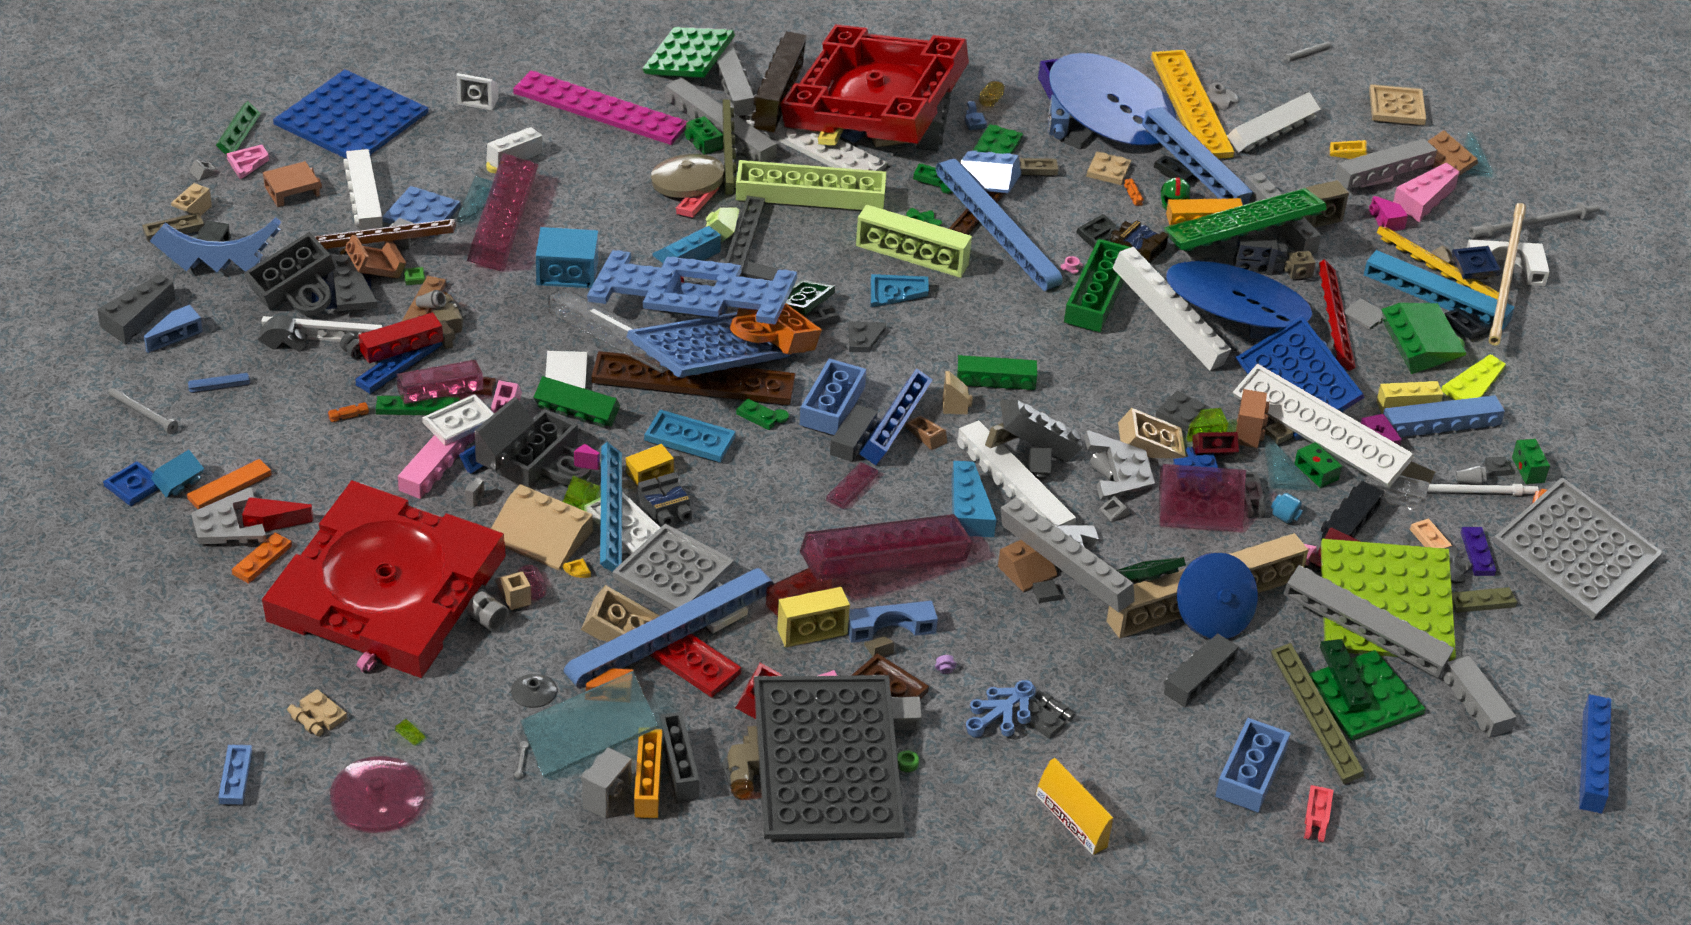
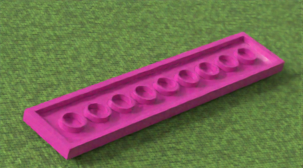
M530 71L513 88L514 94L672 145L685 131L686 122H688L678 117L608 96L536 71Z

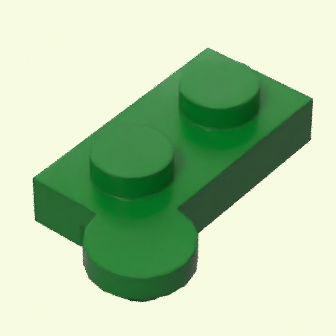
M921 163L918 164L913 174V180L941 187V191L946 194L953 193L939 178L935 167Z
M750 399L745 400L736 409V415L767 430L774 427V423H784L789 419V413L786 410L778 409L773 411Z

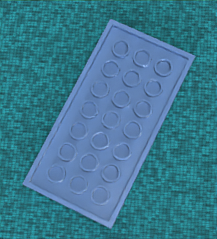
M737 312L719 315V317H705L628 330L627 338L635 346L647 352L648 356L655 358L662 366L667 367L675 376L680 378L791 356L783 353L779 347L770 342L754 343L734 335L730 330L732 319L738 317L736 316Z

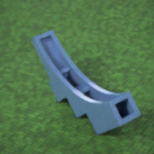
M275 217L256 233L238 240L225 242L192 238L177 231L165 222L151 238L150 242L185 271L190 267L194 269L202 260L216 272L221 268L225 270L232 261L246 272L261 262L260 259L263 255L260 252L268 245L266 240L270 236L274 238L281 230L278 227L281 221Z

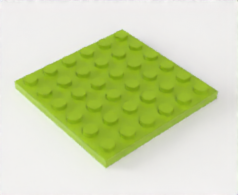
M1322 539V578L1329 579L1335 585L1349 590L1361 599L1368 600L1376 607L1388 611L1391 615L1401 620L1407 621L1410 625L1427 632L1430 636L1446 642L1454 648L1449 661L1456 659L1449 549ZM1323 616L1324 641L1342 639L1348 653L1365 654L1376 650L1380 656L1398 657Z

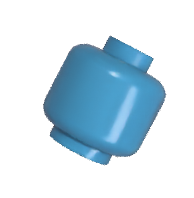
M1288 493L1279 494L1271 505L1273 515L1285 523H1291L1293 520L1298 521L1303 513V510H1301L1302 502Z

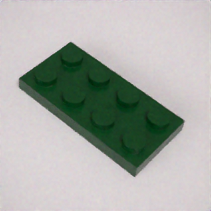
M1184 557L1148 560L1116 571L1131 582L1147 579L1150 581L1160 578V575L1163 574L1169 575L1179 572V567L1185 566L1186 563Z

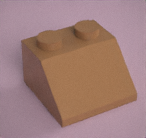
M1022 540L1000 549L998 567L1023 592L1032 589L1033 583L1049 581L1057 577L1054 564Z

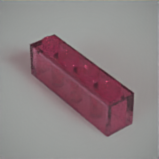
M471 360L397 374V387L403 403L406 404L482 390L483 373L477 361Z

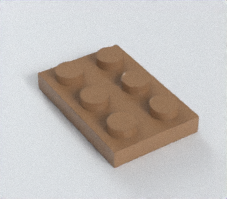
M1445 130L1428 140L1437 149L1434 164L1430 165L1433 168L1447 163L1458 170L1460 176L1478 164L1477 158Z

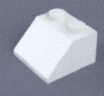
M457 73L458 104L492 110L499 98L498 84L492 79Z

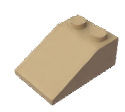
M1131 408L1118 422L1121 442L1146 450L1148 458L1186 457L1182 429L1134 408Z
M605 585L594 598L581 630L598 640L609 642L659 617V615Z

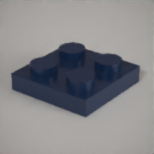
M1489 245L1452 250L1451 255L1463 280L1500 275L1501 269Z

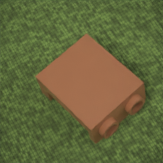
M306 161L263 172L264 187L277 207L284 206V197L313 190L316 197L320 196L321 181L319 178H316L313 168H310Z
M352 235L350 241L346 244L345 250L360 273L399 278L406 265L404 258L393 241H385L383 248L378 249L362 246L358 237Z

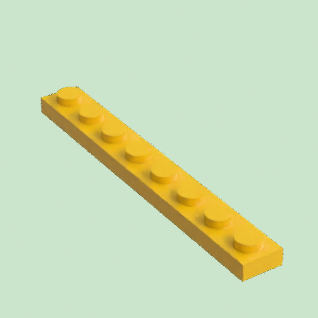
M1379 226L1376 233L1382 236L1381 239L1390 244L1391 242L1395 243L1396 248L1400 251L1406 252L1407 250L1412 253V258L1418 261L1424 260L1426 266L1434 270L1436 268L1441 270L1443 276L1450 279L1451 277L1457 280L1456 283L1498 299V291L1475 278L1463 280L1458 268L1391 229Z

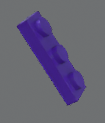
M1462 527L1460 533L1469 561L1472 563L1471 568L1474 576H1495L1496 568L1483 528Z

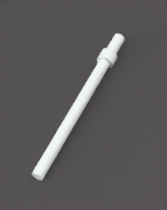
M1416 484V492L1495 493L1522 496V494H1535L1538 491V486H1523L1522 484H1512V486Z

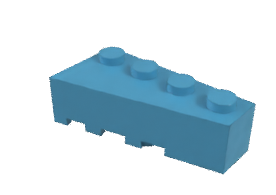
M953 461L951 478L952 535L994 537L996 517L975 463L970 461Z

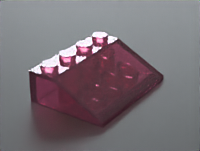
M1163 464L1160 467L1159 525L1243 532L1246 470Z

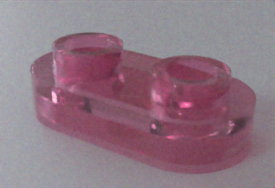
M533 565L522 566L518 572H523L531 585V600L544 598L546 595V584L539 569Z

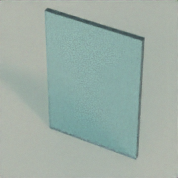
M633 671L520 720L525 731L524 734L528 738L544 779L599 755L608 747L612 749L659 728L654 713L651 711Z

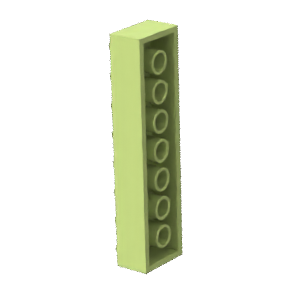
M739 160L736 200L745 201L747 196L765 198L766 203L863 210L866 205L883 209L886 172Z

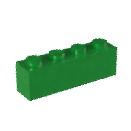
M958 355L957 378L966 386L1036 390L1037 360Z
M542 376L533 397L541 409H554L560 415L567 416L570 414L583 422L590 420L599 427H605V425L612 427L620 408L617 398Z

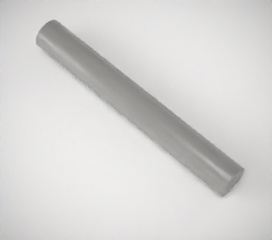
M1325 42L1287 54L1286 59L1291 61L1329 49L1330 43Z

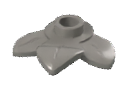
M1212 83L1209 86V91L1206 92L1210 103H1215L1222 110H1226L1230 103H1238L1236 94L1226 89L1220 83Z

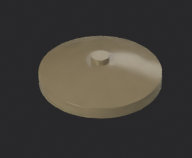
M684 154L668 158L656 165L651 172L653 188L663 195L677 198L695 197L709 193L718 188L725 179L723 164L718 159L703 154Z

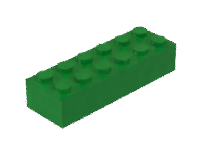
M1102 239L1097 240L1066 304L1064 323L1097 332L1102 331L1124 284V280L1113 269L1114 263L1120 251L1131 247Z

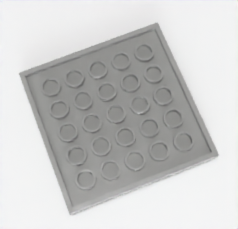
M1563 477L1494 536L1492 540L1500 549L1592 619L1598 616L1656 562L1663 553Z

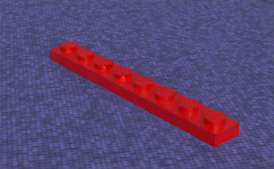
M1324 259L1319 262V275L1322 279L1321 286L1325 294L1323 297L1327 304L1326 311L1329 314L1328 322L1332 329L1331 336L1334 339L1333 347L1337 354V361L1342 367L1344 366L1348 371H1351L1356 367L1336 270Z

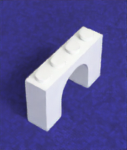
M1468 241L1467 248L1489 245L1496 261L1506 260L1509 242ZM1519 243L1515 264L1523 269L1527 285L1546 286L1549 268L1543 244ZM1482 277L1475 279L1479 280L1480 282H1490L1491 277Z

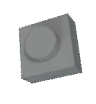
M476 478L471 484L467 485L465 489L467 505L474 507L485 495L483 479Z

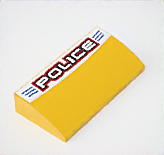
M1056 758L1051 759L1039 781L1036 796L1090 853L1095 855L1108 847L1113 817Z

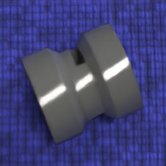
M353 332L345 334L340 341V347L355 360L363 357L359 347V337Z

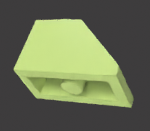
M719 208L716 212H711L706 218V227L710 226L721 234V242L725 241L735 232L739 209Z

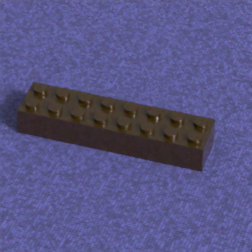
M786 31L784 37L780 38L779 45L776 47V53L773 54L772 61H770L768 70L765 72V78H762L761 86H759L757 95L754 97L753 105L756 106V109L753 111L752 121H754L755 129L775 133L782 117L781 102L794 83H796L803 67L807 35Z

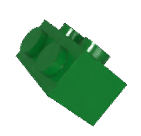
M705 116L686 122V139L690 140L703 155L723 149V134Z

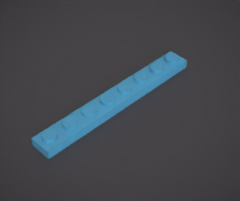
M606 442L601 446L600 564L605 569L613 572L622 563V452Z

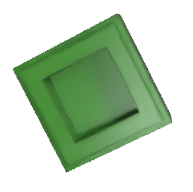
M423 267L404 269L406 285L424 283Z

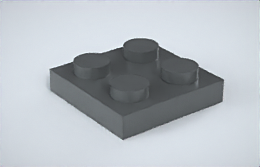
M1176 391L1156 411V416L1190 433L1210 413L1211 407L1184 393Z

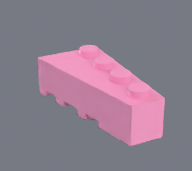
M1444 163L1398 186L1393 202L1400 204L1409 216L1420 222L1425 215L1431 212L1434 206L1436 207L1442 199H1445L1455 189L1459 171L1451 165Z

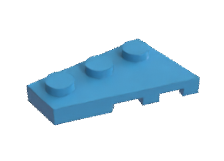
M871 274V307L928 296L929 285L928 277Z

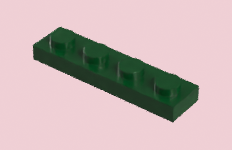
M1342 639L1321 641L1320 649L1348 710L1370 709L1372 702Z

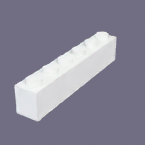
M1308 92L1236 127L1227 137L1238 153L1244 150L1249 152L1255 148L1254 145L1261 146L1268 141V138L1273 140L1278 137L1280 132L1285 134L1293 126L1297 128L1304 124L1305 120L1310 122L1317 117L1315 114L1321 109L1311 93Z
M369 149L346 151L347 159H343L355 227L359 226V231L383 228Z

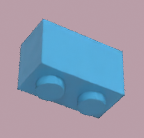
M188 449L157 468L151 479L165 497L171 494L176 496L185 489L184 486L189 483L191 485L196 484L201 479L204 468Z

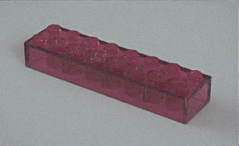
M502 154L467 261L504 272L539 164L517 158L513 155Z
M955 514L806 532L800 553L818 581L966 561L973 541Z

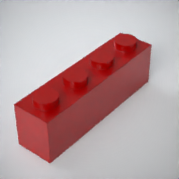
M433 312L358 334L360 351L370 364L442 342L443 327Z

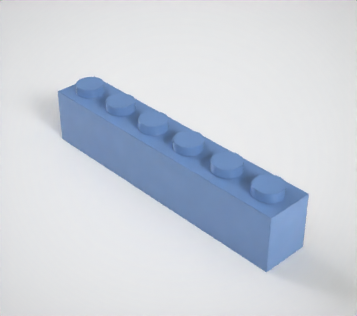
M1496 395L1385 408L1383 414L1401 438L1501 425L1505 410Z

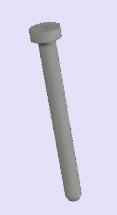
M115 388L108 390L110 396L162 425L167 433L171 434L177 430L178 422L176 420L164 418Z

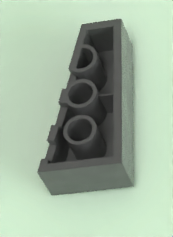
M160 273L98 308L100 327L126 345L133 335H137L146 323L149 324L157 313L160 314L176 300L173 282Z

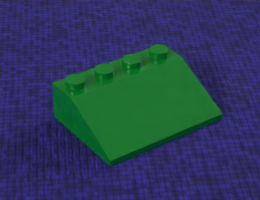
M1397 303L1381 309L1384 325L1411 374L1466 355L1465 349L1438 303Z

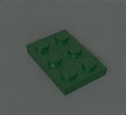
M801 280L793 286L786 304L801 315H806L835 293V286Z

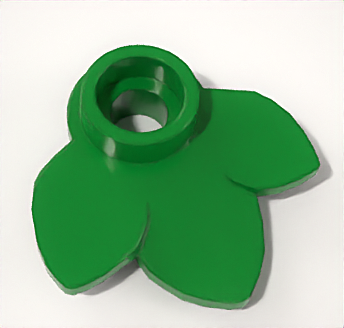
M911 208L906 214L907 217L937 226L942 224L941 220L934 219L933 210L919 213L918 210Z

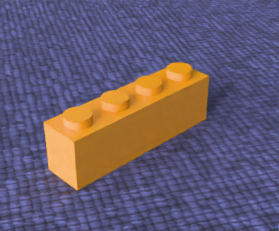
M1240 198L1168 200L1166 215L1171 226L1242 206Z
M639 729L634 795L635 817L658 818L663 748L662 729Z

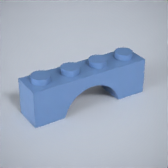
M932 601L850 609L848 634L851 643L873 640L874 634L886 626L904 627L915 636L936 634L938 619Z

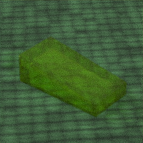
M404 719L395 726V731L414 746L425 738L407 719Z

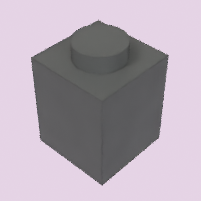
M1030 448L1028 470L1037 479H1045L1051 473L1052 448Z

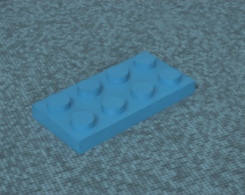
M659 410L644 434V441L658 445L662 444L668 448L721 462L735 439L736 431Z

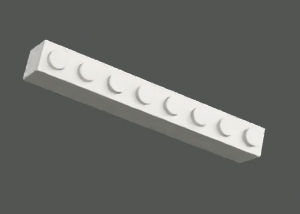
M1134 247L1120 251L1113 266L1116 273L1210 371L1224 365L1232 349L1170 287L1168 282Z
M979 420L959 428L957 439L959 447L964 449L970 458L976 461L982 470L993 478L995 484L999 485L1008 497L1012 499L1017 497L1054 525H1075L1076 517L1003 444L993 448L985 446L990 431Z

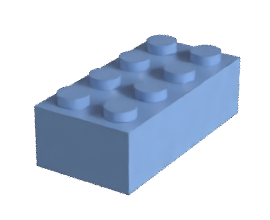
M828 359L801 405L799 425L835 435L865 388L866 369Z
M1247 718L1221 773L1215 797L1259 813L1286 753L1291 733Z

